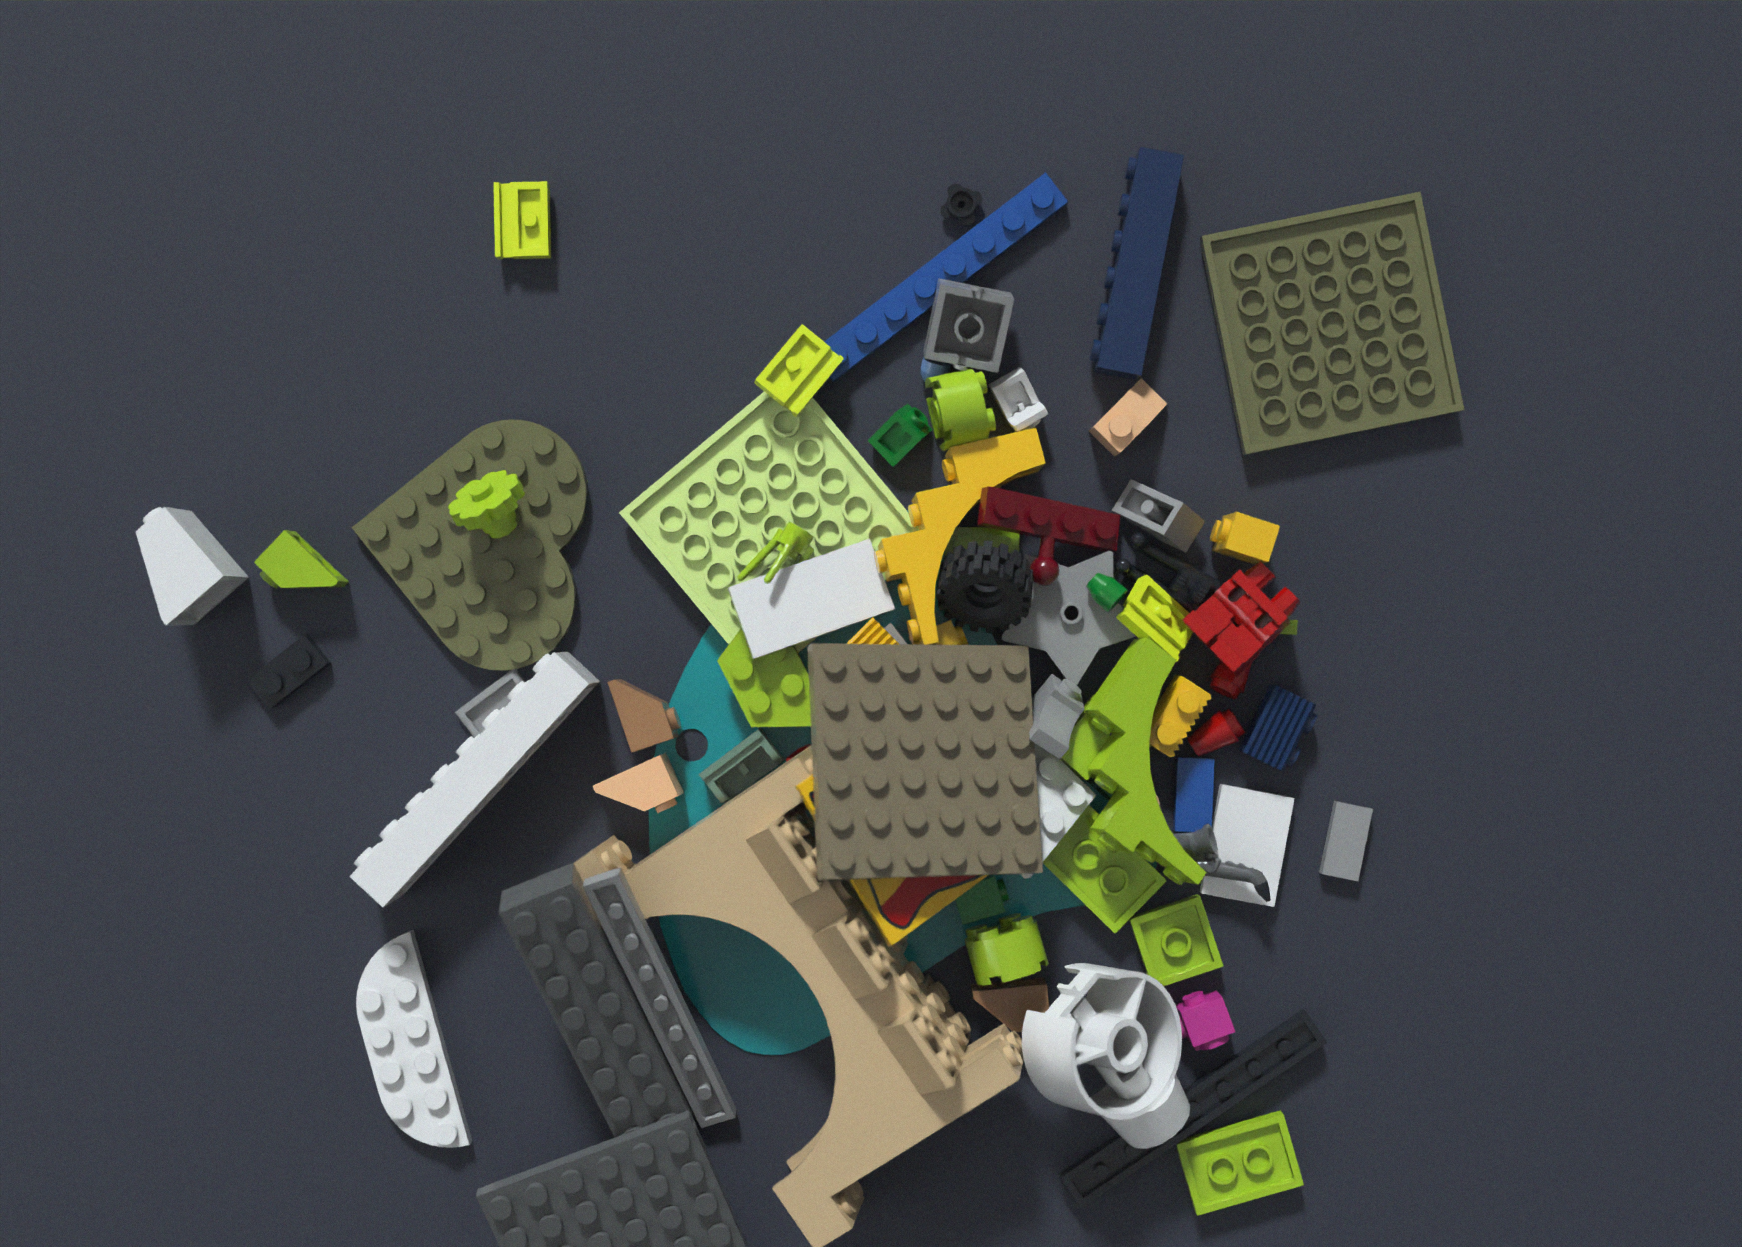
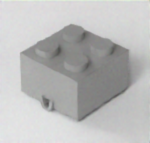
M938 278L923 350L925 359L953 364V368L964 371L970 367L998 373L1014 304L1012 293Z

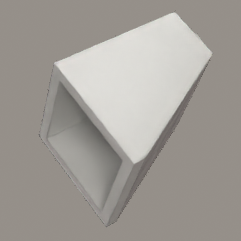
M158 507L143 518L145 524L136 531L160 617L166 626L195 625L249 578L192 511Z

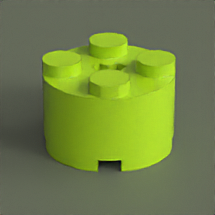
M969 368L966 371L960 370L926 378L925 389L930 387L933 389V397L926 398L929 417L935 438L943 437L945 441L939 446L942 451L949 450L952 446L988 439L990 431L996 430L994 413L991 408L986 409L983 394L987 393V383L982 371L975 373L972 368Z
M1020 913L1010 914L999 918L1000 925L987 928L986 924H980L965 930L967 937L964 941L977 985H992L990 977L996 976L1001 978L1002 983L1020 979L1042 970L1040 965L1047 966L1049 964L1037 921L1033 919L1032 915L1021 917Z

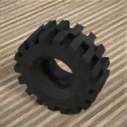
M977 541L968 542V549L959 545L955 547L954 554L949 552L940 567L936 596L940 611L945 610L944 616L948 620L956 618L955 625L961 628L965 624L970 625V631L978 632L979 627L986 628V633H994L995 627H999L1001 631L1009 630L1010 623L1015 627L1019 625L1021 618H1026L1029 614V608H1031L1034 577L1033 569L1030 570V562L1027 559L1021 561L1022 553L1016 549L1009 553L1008 545L1001 543L999 548L992 547L993 541H984V546H978ZM976 583H988L995 586L986 587Z

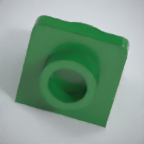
M906 404L897 410L871 436L868 442L894 467L932 431V428L928 425V419L923 412Z

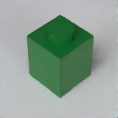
M988 875L955 899L962 924L965 925L1006 912L1003 902L1008 901L1009 896L1004 880L996 881L994 875Z

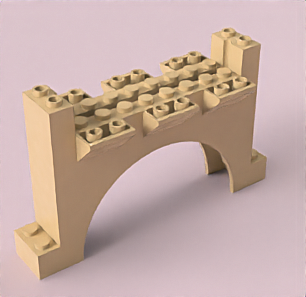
M811 745L637 864H634L631 860L632 854L628 846L623 841H618L615 835H613L575 861L574 865L583 883L585 878L621 867L645 918L663 915H694L730 923L750 932L781 953L808 983L821 1006L832 1037L836 1075L834 1097L826 1123L813 1139L800 1151L787 1159L786 1163L792 1172L775 1184L772 1189L811 1246L823 1247L853 1228L864 1200L862 1187L857 1180L1018 1081L1024 1058L1022 1039L1015 1031L1010 1032L1004 1023L968 1045L971 1035L969 1033L971 1031L970 1025L961 1012L956 1013L949 1004L950 997L945 987L939 981L934 982L929 974L924 977L917 964L913 961L908 962L903 953L908 946L906 941L908 936L906 935L894 945L888 946L849 879H817L815 820L795 788L797 784L813 774Z

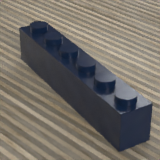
M1140 147L1135 158H1128L1124 179L1130 180L1128 194L1122 193L1117 213L1118 216H1123L1121 231H1114L1110 252L1116 253L1114 267H1107L1103 288L1109 289L1107 304L1100 303L1096 325H1101L1102 330L1100 340L1093 339L1089 361L1095 362L1093 372L1137 380L1142 376L1184 155Z

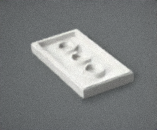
M870 539L780 569L769 584L764 582V578L767 575L765 574L728 587L753 659L895 609L883 574L877 570L874 549Z

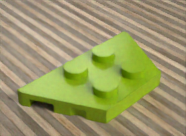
M741 627L717 662L750 726L810 727L809 674L795 646L793 645L753 659Z

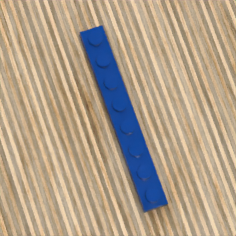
M1045 172L824 341L831 347L832 351L844 358L842 363L829 377L832 382L837 381L933 307L938 278L965 283L1065 207L1068 203L1067 199Z

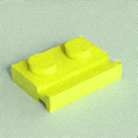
M547 181L510 182L505 184L494 182L495 257L497 259L551 258L550 184Z
M801 324L755 379L754 383L781 406H785L790 410L792 415L797 417L842 363L844 358L841 355L838 356L831 350L829 345Z
M1144 575L1137 579L1123 604L1124 609L1116 618L1138 638H1150L1176 659L1177 662L1180 658L1178 654L1186 647L1193 633L1182 620L1189 612L1148 575Z

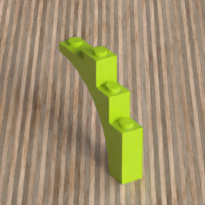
M1148 637L1134 639L1084 710L1093 717L1091 723L1096 728L1106 734L1112 732L1087 768L1096 776L1095 783L1105 791L1113 794L1090 828L1100 835L1098 842L1110 851L1117 853L1118 850L1127 852L1135 850L1145 860L1154 863L1156 860L1165 867L1163 874L1179 885H1182L1184 882L1199 885L1207 872L1185 852L1169 829L1157 802L1150 771L1149 740L1153 712L1162 685L1174 666L1176 659Z

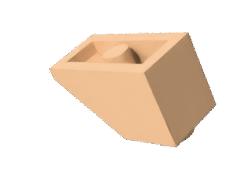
M1141 378L1089 432L1115 457L1144 430L1167 403Z
M666 753L593 785L595 793L642 811L655 807L657 813L677 805L675 797L684 793Z

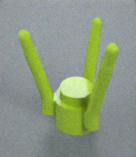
M788 522L784 530L779 528L773 539L737 576L738 581H743L778 545L776 550L780 554L764 578V582L769 584L787 557L796 561L797 557L800 556L798 563L809 559L814 551L809 546L814 536L799 526Z

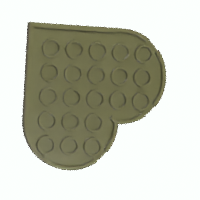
M500 420L483 425L469 433L355 524L352 529L450 651L465 662L483 669L514 670L532 665L547 653L553 652L563 641L572 625L577 594L576 583L571 567L561 551L573 540L584 521L588 482L579 457L573 448L558 434L530 421ZM505 470L508 475L516 474L523 485L525 495L516 501L518 503V507L515 509L517 526L510 534L495 539L491 538L489 534L484 533L482 529L469 531L465 526H456L449 514L448 506L457 499L455 496L457 491L470 481L481 480L484 475L490 472Z

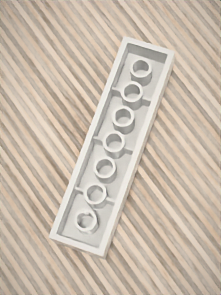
M554 652L551 655L549 653L544 655L532 669L536 672L535 676L526 682L521 681L508 694L507 698L511 702L501 710L495 709L481 724L485 730L475 738L469 737L458 748L456 753L460 757L449 766L447 764L443 765L433 775L430 781L434 785L431 789H427L424 793L420 791L405 806L408 814L401 817L398 821L394 819L380 833L379 836L383 841L373 848L368 847L355 860L354 864L358 868L351 874L350 878L382 907L399 899L409 890L600 682L569 652Z

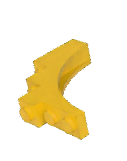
M1036 428L950 447L945 455L946 459L942 460V469L946 481H952V485L917 492L911 500L912 505H908L911 524L913 527L918 526L919 531L884 538L878 544V551H874L878 572L885 573L887 582L896 579L902 580V583L898 584V594L902 606L908 605L911 620H907V629L912 643L936 645L939 642L934 609L935 586L942 555L957 525L966 513L980 502L981 489L987 486L1000 488L1012 480L1039 472L1046 464Z

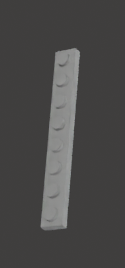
M621 867L585 878L583 883L584 891L700 1127L704 1128L735 1118L736 1107Z

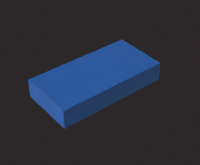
M1176 757L1174 831L1195 832L1208 823L1212 827L1214 758Z

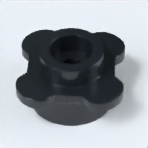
M960 184L950 185L947 191L949 195L947 202L940 209L942 217L959 220L963 226L972 225L975 222L974 213L976 207L982 203V195L978 191H971L968 188L961 187ZM964 202L965 207L959 208L958 203Z

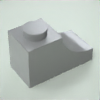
M1051 674L1032 697L1033 726L1029 731V739L1058 759H1061L1069 749V740L1073 727L1085 709L1080 688L1068 679H1063L1062 681Z

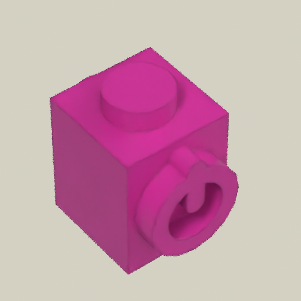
M1217 990L1206 994L1203 991L1187 994L1182 998L1183 1002L1176 1004L1180 1017L1182 1039L1187 1037L1196 1051L1221 1046L1229 1041L1228 1035L1235 1032L1223 997Z

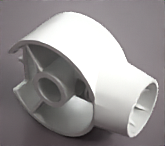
M1075 963L1065 966L1069 973L1077 974L1069 985L1060 983L1057 985L1060 996L1045 1013L1027 1010L1022 1030V1053L1031 1081L1038 1091L1053 1103L1102 1116L1128 1144L1135 1148L1148 1149L1161 1145L1174 1137L1183 1128L1190 1113L1189 1101L1176 1074L1181 1057L1182 1030L1180 1017L1172 997L1159 981L1141 972L1087 963ZM1082 1063L1094 1065L1107 1085L1098 1093L1089 1097L1080 1081L1076 1065Z

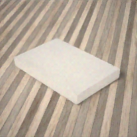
M1220 784L1212 822L1218 853H1207L1206 857L1209 859L1212 857L1221 859V862L1242 863L1248 868L1253 867L1261 871L1268 881L1271 900L1266 902L1258 895L1252 883L1210 876L1203 877L1199 892L1274 907L1295 798Z

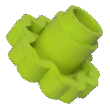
M505 470L487 473L481 480L470 481L457 491L455 495L457 499L448 506L449 514L458 527L465 526L469 531L482 529L491 538H502L510 534L517 526L515 509L518 507V503L516 501L525 495L523 485L516 474L508 475Z

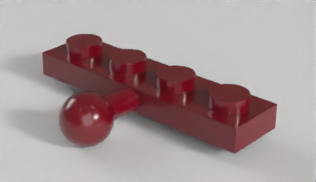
M990 486L981 489L979 526L1040 538L1039 556L1030 566V570L1033 569V581L1040 586L1053 584L1059 576L1058 563L1053 559L1055 542L1103 552L1117 551L1119 514Z

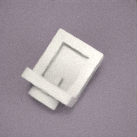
M1021 367L988 385L1006 422L1016 432L1035 427L1040 423L1041 418L1048 415L1045 406L1039 402L1025 371Z

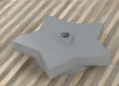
M1111 551L1104 552L1071 567L1058 564L1059 576L1051 585L1040 586L1033 581L1029 614L1026 618L1022 617L1021 623L1016 627L1010 623L1009 630L1003 632L1001 640L1045 651L1064 678L1077 685L1100 648L1136 637L1116 618L1124 608L1118 603L1109 613L1106 612L1093 600L1086 587L1088 582L1097 573L1113 578V552ZM1024 555L1022 560L1027 559L1031 566V563L1037 557ZM1068 606H1075L1077 608L1078 616L1075 620H1068L1065 617L1064 611Z

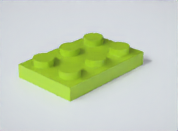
M1088 805L1042 863L1103 923L1116 933L1167 880L1144 858L1138 855L1135 850L1133 852L1118 850L1117 853H1114L1099 843L1098 838L1100 835L1090 828L1099 814Z
M1281 1110L1192 1135L1176 1144L1197 1216L1304 1185L1286 1120Z

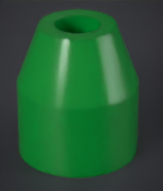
M1101 573L1095 574L1086 585L1093 600L1108 613L1121 601L1128 591L1117 580Z

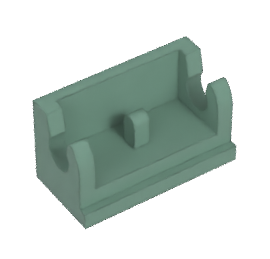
M760 727L703 770L699 776L721 803H727L785 759Z

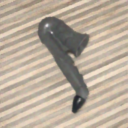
M1209 823L1195 832L1173 834L1185 852L1207 872L1205 876L1252 883L1258 895L1266 902L1271 900L1268 881L1261 871L1253 867L1248 868L1242 863L1221 862V859L1212 857L1209 859L1205 857L1206 853H1218L1215 834Z

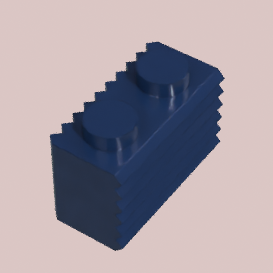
M1270 684L1238 747V751L1284 772L1286 766L1292 767L1298 759L1301 748L1297 744L1302 733L1308 734L1316 722L1317 714L1313 713L1316 704L1277 685Z

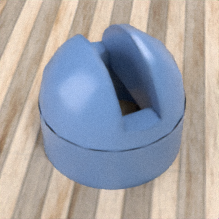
M923 357L920 375L925 382L926 378L950 373L952 364Z

